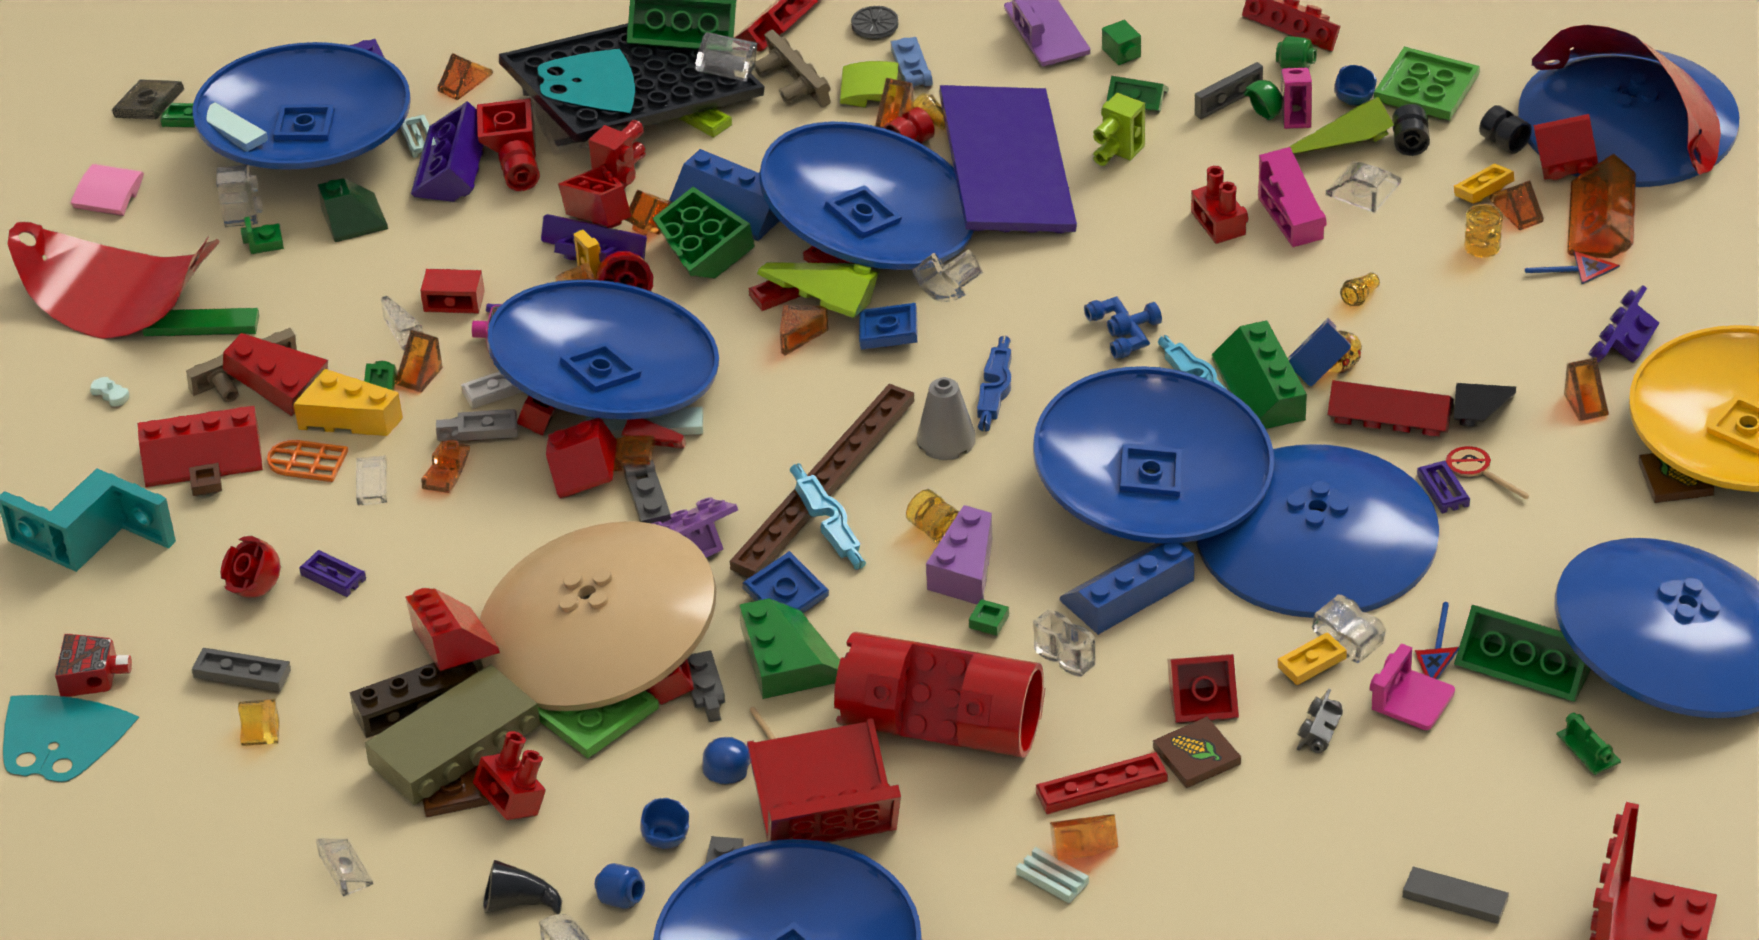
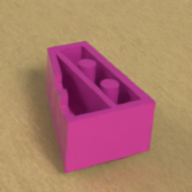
M1287 147L1259 155L1258 199L1291 246L1296 247L1324 239V227L1327 225L1326 216L1320 210L1291 148Z

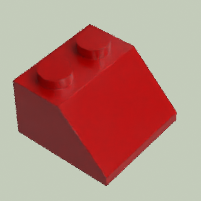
M531 98L477 104L478 141L499 153L503 145L510 141H525L531 146L536 157L535 121Z
M1589 114L1533 125L1544 180H1558L1567 175L1576 173L1588 174L1593 170L1599 169Z
M601 418L583 421L580 424L563 430H557L548 435L546 458L557 495L560 499L613 480L617 440Z
M1234 654L1167 659L1175 723L1198 721L1205 717H1208L1210 720L1239 718Z

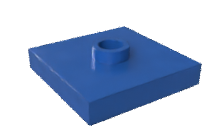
M916 303L863 309L860 312L859 321L861 350L917 343L918 319Z
M790 551L745 580L742 589L754 601L771 598L798 609L802 613L829 596V589Z

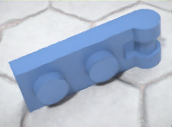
M917 37L890 41L891 51L895 62L898 63V70L905 89H914V86L923 85L924 87L932 86L931 71L928 70Z

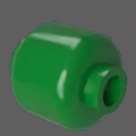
M1288 36L1282 42H1279L1276 48V62L1280 63L1282 69L1309 68L1311 64H1315L1317 59V49L1313 48L1309 38Z

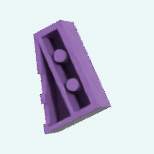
M966 505L962 507L926 563L927 590L976 605L980 599L984 600L987 569L993 539L992 513Z

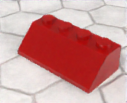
M1332 380L1327 415L1334 417V423L1351 425L1352 420L1364 421L1363 427L1381 429V424L1393 425L1392 431L1410 433L1411 428L1423 429L1422 435L1440 437V432L1448 433L1454 398L1449 395Z
M255 406L237 407L234 409L137 423L145 487L190 481L189 467L219 463L221 476L263 470L260 432Z
M421 588L415 590L412 595L405 597L413 630L440 671L500 653L499 647L470 606L435 588Z

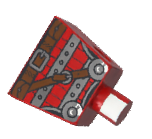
M64 634L55 673L60 696L71 697L109 691L112 688L114 674L131 673L132 659L130 655H116L113 640L110 638Z

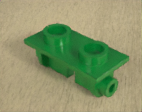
M1571 713L1566 717V728L1557 732L1556 735L1594 775L1621 763V760L1613 753L1612 746L1606 744L1588 726L1581 714Z

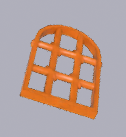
M287 440L271 448L267 455V462L273 472L283 476L333 482L348 453V447L303 440ZM289 446H297L295 450L283 449ZM301 447L320 449L319 453H313L300 449ZM330 450L342 453L340 456L327 455L324 451ZM278 452L290 454L291 458L287 461L273 459L272 456ZM297 455L313 457L315 461L313 464L297 462L295 459ZM322 458L337 460L335 467L320 465L319 461ZM272 463L285 465L286 468H278L274 466ZM292 466L308 468L310 471L307 473L290 469ZM315 469L333 471L331 476L314 473Z

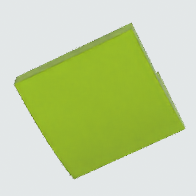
M866 61L843 66L839 103L866 108L867 100L894 104L897 90L898 63Z

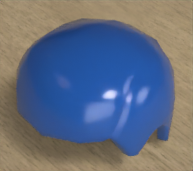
M1344 66L1339 70L1335 80L1334 93L1340 101L1350 106H1359L1371 100L1374 95L1377 79L1369 69L1363 66Z
M720 737L708 743L703 752L702 771L709 780L720 784H730L746 777L750 758L748 748L744 742L734 737Z
M670 798L652 800L645 805L640 821L642 837L649 845L664 850L678 847L686 839L689 830L688 810L679 801Z

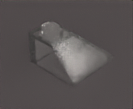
M1352 161L1326 190V195L1375 213L1401 183V178L1376 166Z

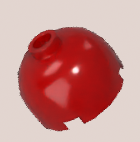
M617 251L608 255L600 263L596 272V280L622 283L652 291L654 276L648 263L638 254L630 251Z
M252 535L244 536L238 539L242 542L236 548L231 546L227 550L221 565V579H224L227 586H224L225 589L245 598L260 597L268 593L277 583L281 570L280 558L273 546Z

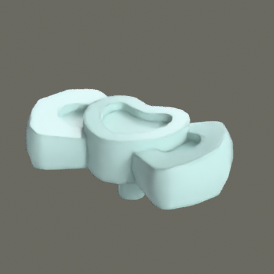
M108 377L96 379L91 384V394L102 395L103 399L109 401L113 407L124 405L129 399L128 389L115 384Z

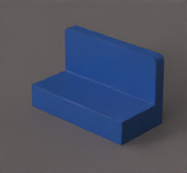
M1327 318L1288 357V360L1295 373L1309 386H1313L1351 349V344L1336 330V325Z

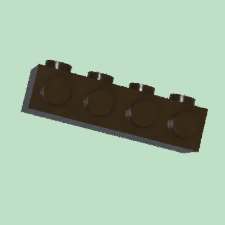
M473 661L442 671L438 669L435 662L349 692L353 714L366 738L377 735L473 676L478 670Z

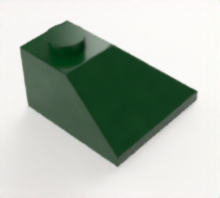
M345 178L317 184L322 212L335 242L388 229V224L374 192Z

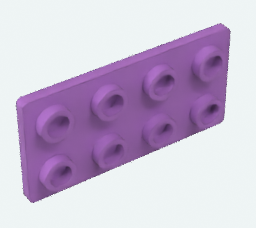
M1012 0L1004 4L1006 13L1041 66L1053 65L1091 53L1090 47L1058 0Z
M708 497L696 503L697 507L691 510L683 509L672 513L670 520L663 523L661 521L651 523L679 532L697 545L707 558L724 550L714 522L738 511V507L734 503Z

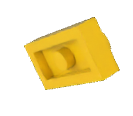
M1494 163L1454 185V194L1473 204L1480 202L1488 195L1500 191L1506 185L1514 182V171Z
M580 230L574 233L578 275L582 280H596V272L600 265L599 253L601 248L594 237L591 238L584 230Z
M1326 632L1278 658V668L1296 685H1299L1347 658V650Z

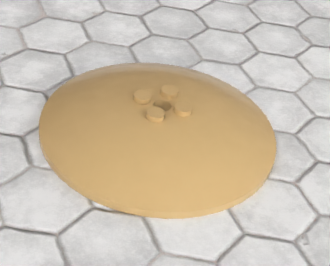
M610 522L589 526L560 536L539 547L517 563L501 579L486 601L480 621L499 647L500 653L481 658L483 667L485 668L490 664L493 665L533 699L538 707L545 710H587L614 704L637 695L670 675L693 653L703 639L713 618L716 606V583L710 564L702 551L690 539L672 529L651 523ZM591 594L588 599H583L586 595Z

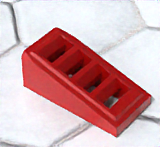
M643 418L628 419L621 434L623 441L683 449L686 445L684 435Z

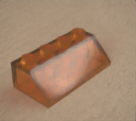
M1614 153L1571 181L1567 253L1571 256H1574V251L1595 258L1612 259L1619 253L1629 250L1634 243L1636 173Z

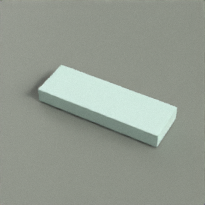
M217 103L209 106L207 122L246 152L268 141L267 132Z

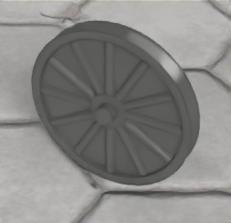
M884 6L862 8L854 13L851 19L853 31L865 38L886 37L895 32L899 25L896 12Z

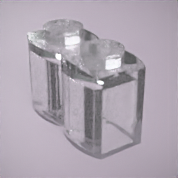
M1339 594L1314 614L1312 629L1318 636L1328 632L1347 650V658L1356 663H1360L1383 644L1386 632L1385 627L1377 617L1362 612L1354 600Z
M1053 610L1045 611L1033 621L1034 649L1041 657L1049 661L1058 662L1064 671L1079 677L1095 666V637L1089 630L1082 626L1071 624L1066 616Z

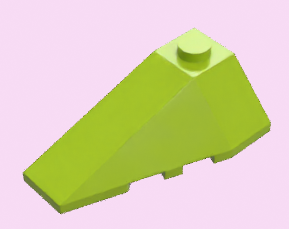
M1376 97L1338 117L1335 121L1321 127L1315 133L1302 138L1289 147L1295 155L1364 142L1371 138L1376 142L1389 135L1387 129L1394 126L1380 98Z
M766 262L758 269L757 275L785 288L796 287L800 296L804 298L816 297L821 300V306L855 318L870 304L879 272L871 270V267L856 263Z

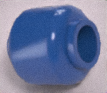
M617 863L608 864L595 878L594 885L597 897L601 903L621 909L631 908L642 899L645 892V882L640 872L630 866Z

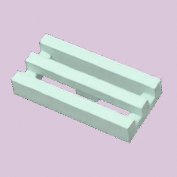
M425 115L407 118L400 127L413 158L418 157V154L422 153L425 144L416 124L421 123L427 136L429 123ZM407 125L411 126L419 146H415ZM434 137L431 146L436 145Z
M1037 847L1032 850V856L1027 855L1024 858V864L1019 863L1016 866V875L1067 903H1070L1089 884L1088 875ZM1031 868H1034V869H1036L1037 871H1039V872L1045 874L1047 877H1045V876L1039 874L1038 872L1032 870ZM1059 882L1072 890L1070 891L1057 883Z

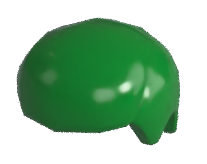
M1258 80L1246 87L1244 95L1250 97V102L1256 113L1267 118L1268 121L1280 113L1283 97L1278 87L1271 81Z

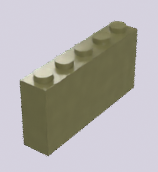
M490 664L365 742L368 764L413 805H416L424 798L432 796L441 789V786H446L450 782L457 780L460 775L474 768V765L478 766L481 757L494 755L501 751L508 732L515 731L524 736L540 726L538 705Z

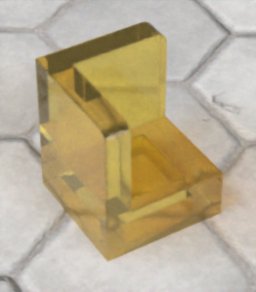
M276 700L239 702L241 745L251 746L279 743L280 719Z

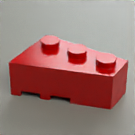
M604 164L558 183L566 215L577 217L579 220L591 221L593 224L605 225L607 228L617 227L622 224V220L631 217L624 186L616 177H612V173L606 170Z
M243 333L223 352V370L290 416L295 414L294 403L324 369H328L327 359Z

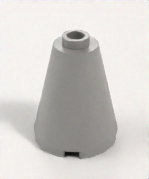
M942 377L934 380L929 386L917 432L918 447L920 449L922 447L926 451V455L931 458L953 460L959 458V453L965 450L968 453L972 450L976 435L958 383L953 379Z

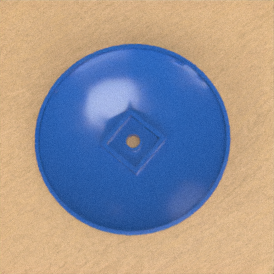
M306 42L259 50L225 65L201 86L196 94L192 111L198 135L207 146L220 155L242 164L260 168L307 169L343 162L381 145L397 132L404 123L409 113L411 97L405 76L386 58L355 46L327 42ZM217 103L267 132L268 141L246 152L207 122L209 106Z
M1656 50L1687 72L1704 90L1714 106L1721 131L1718 158L1715 165L1718 164L1729 153L1737 139L1740 116L1735 98L1726 85L1704 67L1681 56ZM1596 54L1569 58L1564 68L1539 70L1528 81L1521 93L1518 117L1531 124L1532 133L1528 144L1538 155L1539 151L1533 125L1589 114L1599 169L1593 170L1588 174H1571L1573 176L1611 186L1653 187L1677 183L1699 175L1692 165L1687 148V110L1676 85L1659 61L1622 54ZM1694 148V155L1699 164H1701L1698 152Z
M830 121L812 123L794 128L778 137L768 147L762 159L759 183L762 194L771 211L799 238L837 258L880 269L910 270L940 264L956 256L967 246L974 233L973 230L965 228L954 167L931 149L899 133L854 122Z
M565 280L534 286L506 300L492 316L488 328L487 347L490 357L500 373L510 383L532 398L547 405L589 417L641 419L675 412L701 398L712 386L718 372L719 353L716 342L710 331L695 315L674 301L659 294L622 283L600 280Z
M1136 366L1115 368L1086 376L1060 391L1045 407L1037 422L1033 440V457L1038 475L1047 491L1065 510L1102 532L1146 543L1170 544L1197 541L1218 535L1237 526L1248 518L1264 500L1272 481L1274 469V451L1270 437L1264 425L1250 407L1230 391L1205 378L1161 367ZM1151 469L1155 470L1157 473L1150 474L1145 472L1144 470Z
M1306 444L1273 449L1274 469L1272 481L1264 500L1258 508L1237 526L1218 535L1196 541L1199 554L1210 573L1219 583L1241 599L1266 610L1284 615L1306 618H1336L1365 613L1395 601L1415 587L1425 576L1436 556L1439 524L1435 508L1429 496L1402 469L1380 457L1360 450L1334 445ZM1312 509H1322V510H1324V511L1321 512V511L1312 510Z
M1624 538L1600 543L1584 550L1569 562L1563 570L1556 587L1554 601L1556 618L1566 641L1573 651L1598 676L1637 700L1674 713L1703 718H1731L1759 712L1758 580L1736 565L1699 548L1652 538Z
M786 839L767 841L735 849L713 859L693 872L678 886L664 905L657 920L653 940H922L919 916L910 895L897 878L882 865L859 852L836 844L813 840Z

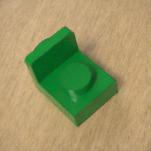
M250 216L244 217L246 227L240 228L243 244L249 243L251 254L284 249L279 223L252 228Z
M376 361L375 364L366 363L364 381L394 391L395 380L399 379V373L395 364L387 361Z

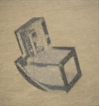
M969 249L947 265L933 253L912 269L919 286L932 299L941 302L954 301L965 296L966 294L962 287L983 273L975 255Z

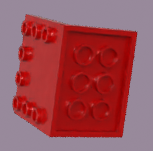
M873 718L867 719V722L787 737L754 742V740L747 741L767 841L800 839L830 843L897 830L901 794L899 785L890 786L887 782Z
M1626 802L1623 815L1616 814L1613 834H1617V837L1609 839L1606 858L1611 859L1610 863H1603L1599 883L1604 884L1603 889L1596 888L1593 908L1599 910H1594L1590 930L1596 931V933H1591L1590 940H1707L1717 894L1631 876L1639 804Z

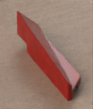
M776 0L737 34L733 42L761 52L767 47L765 33L774 30L780 36L819 0Z

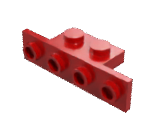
M1246 0L1241 15L1291 36L1309 38L1312 44L1329 51H1333L1341 28L1340 25L1330 22V16L1321 13V8L1313 5L1305 7L1299 4L1300 0Z

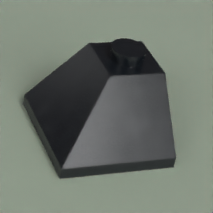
M1456 383L1454 420H1460V426L1477 427L1478 421L1484 422L1515 396L1516 387Z

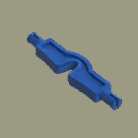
M1004 336L999 337L998 346L991 348L989 359L984 368V380L991 383H982L980 385L977 417L980 418L978 428L981 431L984 430V426L985 431L990 430L991 420L998 418L1001 402L1011 391V372L1009 368L1012 355L1009 348L1011 340L1008 336H1005V340Z

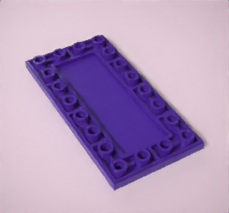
M940 85L939 96L965 228L973 231L999 230L1002 232L1027 231L1030 233L1047 231L1059 234L1076 232V217L1046 88Z

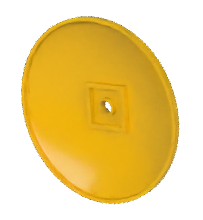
M1717 326L1689 332L1668 341L1654 350L1637 369L1631 383L1629 395V411L1633 426L1644 444L1658 458L1677 471L1718 487L1759 492V326ZM1747 425H1752L1753 427H1752V428H1747V427H1745V426H1747Z

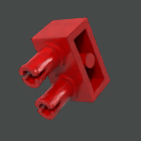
M632 120L622 131L604 125L588 139L591 168L594 169L604 164L606 170L610 171L612 177H616L625 189L636 179L634 164L646 155L644 145L637 141L634 142L643 135V125L637 120Z
M1210 166L1207 168V186L1191 190V213L1215 244L1246 235V223L1249 221L1246 208L1244 206L1241 207L1236 201L1237 187L1232 182H1224V170L1220 166Z
M510 731L506 734L500 754L480 758L473 784L506 820L538 815L546 792L544 786L536 779L543 757L539 756L540 754L537 751L526 750L523 752L520 761V755L526 739L522 737L521 733Z

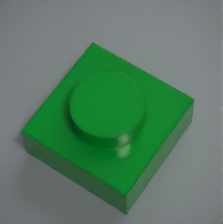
M980 599L969 618V628L998 636L1009 617V607Z

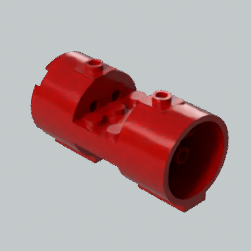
M857 631L849 636L846 644L851 648L844 658H840L835 682L834 709L840 710L841 715H838L836 718L838 725L846 726L867 722V719L873 718L876 732L1025 758L1030 752L1039 720L1042 718L1046 690L1044 688V672L1041 663Z

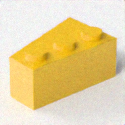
M324 369L294 403L298 430H308V426L324 427L325 432H334L335 428L351 429L352 434L388 436L403 419L399 392L328 369Z

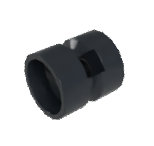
M1415 104L1400 106L1392 115L1394 145L1401 154L1407 156L1421 154L1430 145L1428 115L1421 106Z
M1495 105L1483 116L1479 125L1480 135L1491 142H1496L1497 146L1508 153L1516 154L1528 143L1532 127L1531 124L1518 116H1514L1512 112L1504 107Z

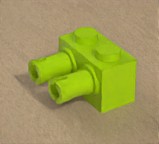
M1116 93L1109 101L1103 104L1101 109L1103 123L1093 131L1094 140L1102 144L1093 153L1095 155L1093 157L1094 161L1100 166H1105L1114 155L1131 161L1145 147V103Z

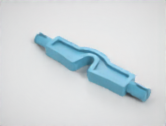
M1164 335V338L1161 336L1158 339V344L1165 350V360L1174 370L1205 378L1225 388L1217 380V373L1211 364L1196 358L1182 343L1174 344L1167 335Z
M800 463L791 466L790 472L797 480L795 490L802 499L809 515L812 517L825 515L830 517L821 523V533L831 543L841 558L848 557L855 570L863 568L866 562L858 552L860 542L847 524V514L843 506L836 499L828 496L816 476H807Z

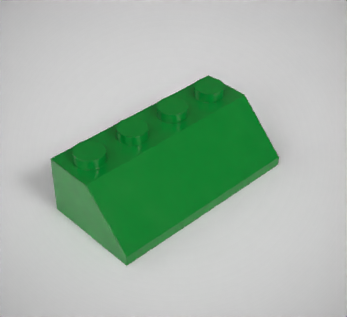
M630 0L627 44L733 52L736 0Z
M1266 320L1239 326L1212 353V360L1228 391L1251 408L1265 429L1306 420L1307 393L1269 322Z
M1477 605L1471 606L1459 646L1460 649L1454 665L1574 702L1591 671L1573 651L1561 630Z

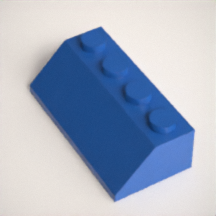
M699 149L683 164L669 199L671 204L690 188L695 187L750 223L753 239L757 241L780 222L765 201L759 183L758 172L702 149Z
M1155 543L1061 595L1060 601L1099 635L1194 581V553L1182 543Z

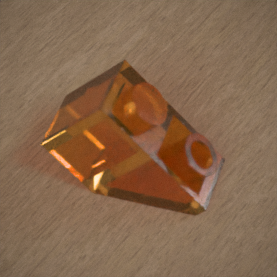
M1115 814L1050 822L1053 855L1057 860L1089 857L1119 847Z

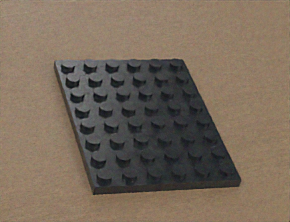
M628 23L499 54V64L575 143L588 141L604 125L622 131L632 120L639 121L643 126L657 124L661 121L681 118L685 115L704 112L708 109L728 106L732 103L764 96L765 86L729 52L627 44ZM620 49L630 65L635 83V97L630 113L592 108L544 96L540 90V85L544 82V79L538 75V66L559 58L596 51ZM551 67L547 69V72L558 76L562 75L564 70L560 67ZM580 78L572 79V81L576 83L582 81ZM553 85L550 87V91L561 94L565 93L567 88L562 85Z

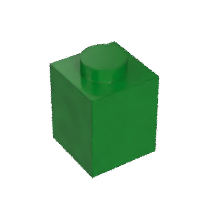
M1125 19L1102 28V50L1118 66L1141 57V35Z

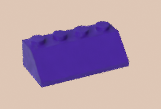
M468 101L429 126L411 191L414 197L453 202L461 196L469 195L474 189V181L479 171L478 165L483 154L484 145L478 141L477 109ZM434 137L436 145L431 146Z

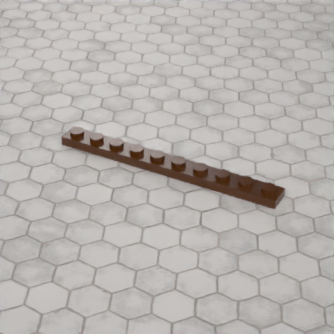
M889 383L807 476H816L828 496H831L914 403V392ZM795 489L729 561L730 570L750 578L771 564L810 520L812 516L809 515Z

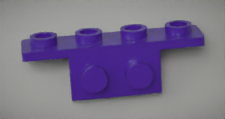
M550 214L543 216L541 241L555 244L554 253L563 254L565 259L577 260L574 233L580 230H584L591 238L594 237L598 241L601 248L599 253L600 263L608 255L617 251H630L645 259L647 241L645 235Z
M1644 285L1635 292L1632 289L1629 290L1620 301L1623 307L1620 306L1612 314L1610 320L1613 323L1608 324L1599 335L1602 340L1598 341L1588 353L1591 358L1586 367L1590 370L1607 355L1611 347L1632 363L1639 358L1659 325L1655 318L1638 305L1647 290Z

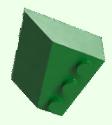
M695 187L690 188L653 217L655 225L690 276L715 279L755 247L750 223Z
M771 598L739 604L741 630L762 699L835 684L840 659L800 610Z

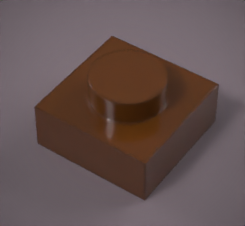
M219 463L189 467L193 496L222 491Z

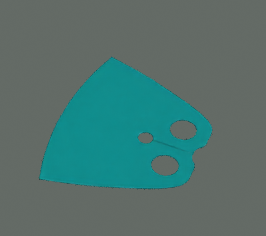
M620 49L596 51L559 58L538 66V75L544 79V82L540 85V90L546 97L592 108L626 113L631 112L635 97L634 77L630 65ZM560 67L564 70V73L555 76L549 74L547 69ZM573 78H580L582 81L579 82V83H576V82H573L572 79H573ZM562 85L567 88V91L557 94L550 91V87Z
M50 695L11 696L4 729L3 759L5 768L9 773L28 776L36 773L42 774L47 780L69 781L85 771L109 750L136 722L139 716L113 706L79 698ZM52 742L59 744V747L55 750L48 749V745ZM30 752L36 756V761L30 766L21 767L16 763L17 757L22 753ZM67 758L72 761V768L67 772L57 773L52 768L55 761Z

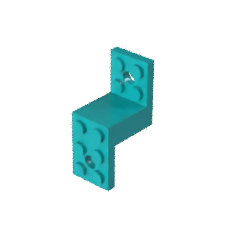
M98 468L51 511L6 491L0 494V513L8 542L75 572L121 529H125L168 549L176 542L168 502L165 497Z

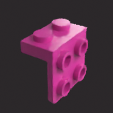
M1401 643L1394 654L1390 653L1387 656L1384 668L1380 674L1376 673L1371 680L1369 690L1372 691L1371 710L1420 729L1430 730L1455 695V687L1411 670L1413 647Z

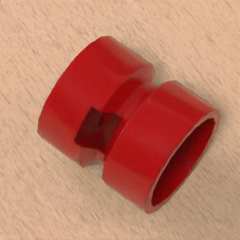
M921 107L911 109L902 114L901 117L886 123L883 127L911 138L920 144L933 138L935 134L933 121Z
M520 140L510 141L503 145L499 151L498 158L507 186L514 191H526L533 188L539 181L540 172L531 146L525 141Z

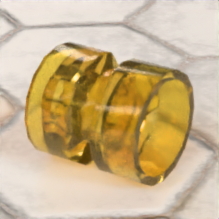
M1477 204L1468 209L1465 222L1464 247L1469 254L1481 258L1494 256L1499 252L1503 225V214L1499 208L1490 204Z
M926 489L917 493L911 499L906 510V518L919 530L924 531L935 543L939 544L960 511L947 504L933 490Z

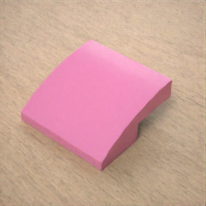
M92 164L79 182L71 204L77 209L124 216L130 198H136L144 173Z

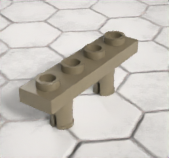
M774 30L765 33L764 36L770 54L753 62L756 73L763 77L767 73L781 67L796 80L792 84L779 89L781 98L787 105L806 94L810 95L822 108L830 104L831 100L828 92L831 91L828 81L824 77L820 78L811 63L806 64L800 52L793 50L784 36L780 37Z
M291 328L275 332L271 336L263 338V340L297 350L296 336ZM223 354L186 370L188 389L193 396L212 388L217 389L224 402H232L239 396V391L232 382L235 378L223 370Z

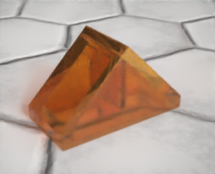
M452 53L438 84V92L458 101L493 74V70L473 60Z
M886 78L875 123L876 127L883 128L886 123L901 117L902 114L914 108L913 83Z
M1530 180L1489 195V200L1519 231L1542 223L1544 220Z
M783 305L780 343L781 353L784 356L829 330L827 308L812 305Z
M411 329L395 385L423 392L443 368L438 337Z
M1597 357L1567 363L1564 395L1579 421L1609 415Z

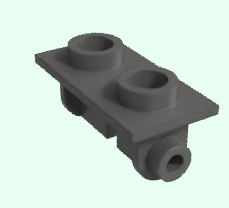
M1328 688L1321 699L1316 696L1308 708L1307 713L1311 717L1304 720L1297 733L1301 737L1297 750H1300L1304 743L1310 746L1311 750L1315 753H1321L1328 748L1334 733L1333 730L1343 714L1342 704L1339 701L1328 699L1331 689Z

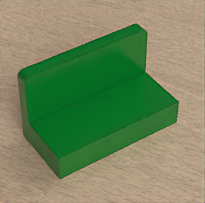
M1111 75L1106 101H1109L1116 93H1120L1144 102L1146 110L1160 112L1164 93H1168L1169 88L1161 83Z

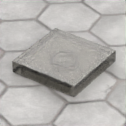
M140 79L113 107L112 113L115 118L157 120L185 88L182 81Z

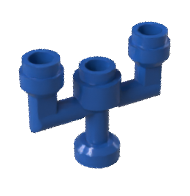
M1118 296L1104 301L1094 300L1084 305V313L1088 321L1103 319L1105 314L1113 311L1116 313L1107 321V328L1111 336L1119 337L1110 343V351L1115 359L1128 357L1132 351L1150 345L1149 340L1138 325L1148 322L1155 326L1162 323L1161 311L1155 302L1146 304L1144 311L1131 316ZM1128 334H1130V335L1132 336L1131 338H1128V339L1122 337V336H1125V335H1128Z

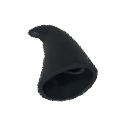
M494 860L484 895L483 907L485 913L519 905L540 903L551 907L556 914L561 913L562 899L558 891L544 879L523 869Z

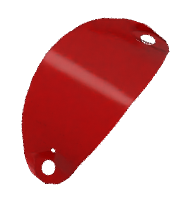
M1596 25L1572 26L1559 31L1532 58L1531 66H1534L1537 70L1564 68L1569 58L1596 54L1633 55L1659 61L1672 78L1687 110V148L1692 165L1700 176L1702 173L1712 170L1718 158L1721 137L1720 122L1714 106L1704 90L1687 72L1638 37L1610 27ZM1550 60H1558V61H1553V62L1544 63V62L1550 61ZM1694 148L1698 152L1701 164H1699L1694 155Z
M16 222L13 228L9 230L7 245L27 293L42 310L75 331L106 339L130 335L151 326L163 318L175 306L189 280L220 241L216 239L207 242L208 236L196 254L159 257L71 237L43 229L42 225L32 222ZM19 234H31L35 238L36 244L33 246L24 244L19 239ZM43 255L47 258L45 261L42 258Z

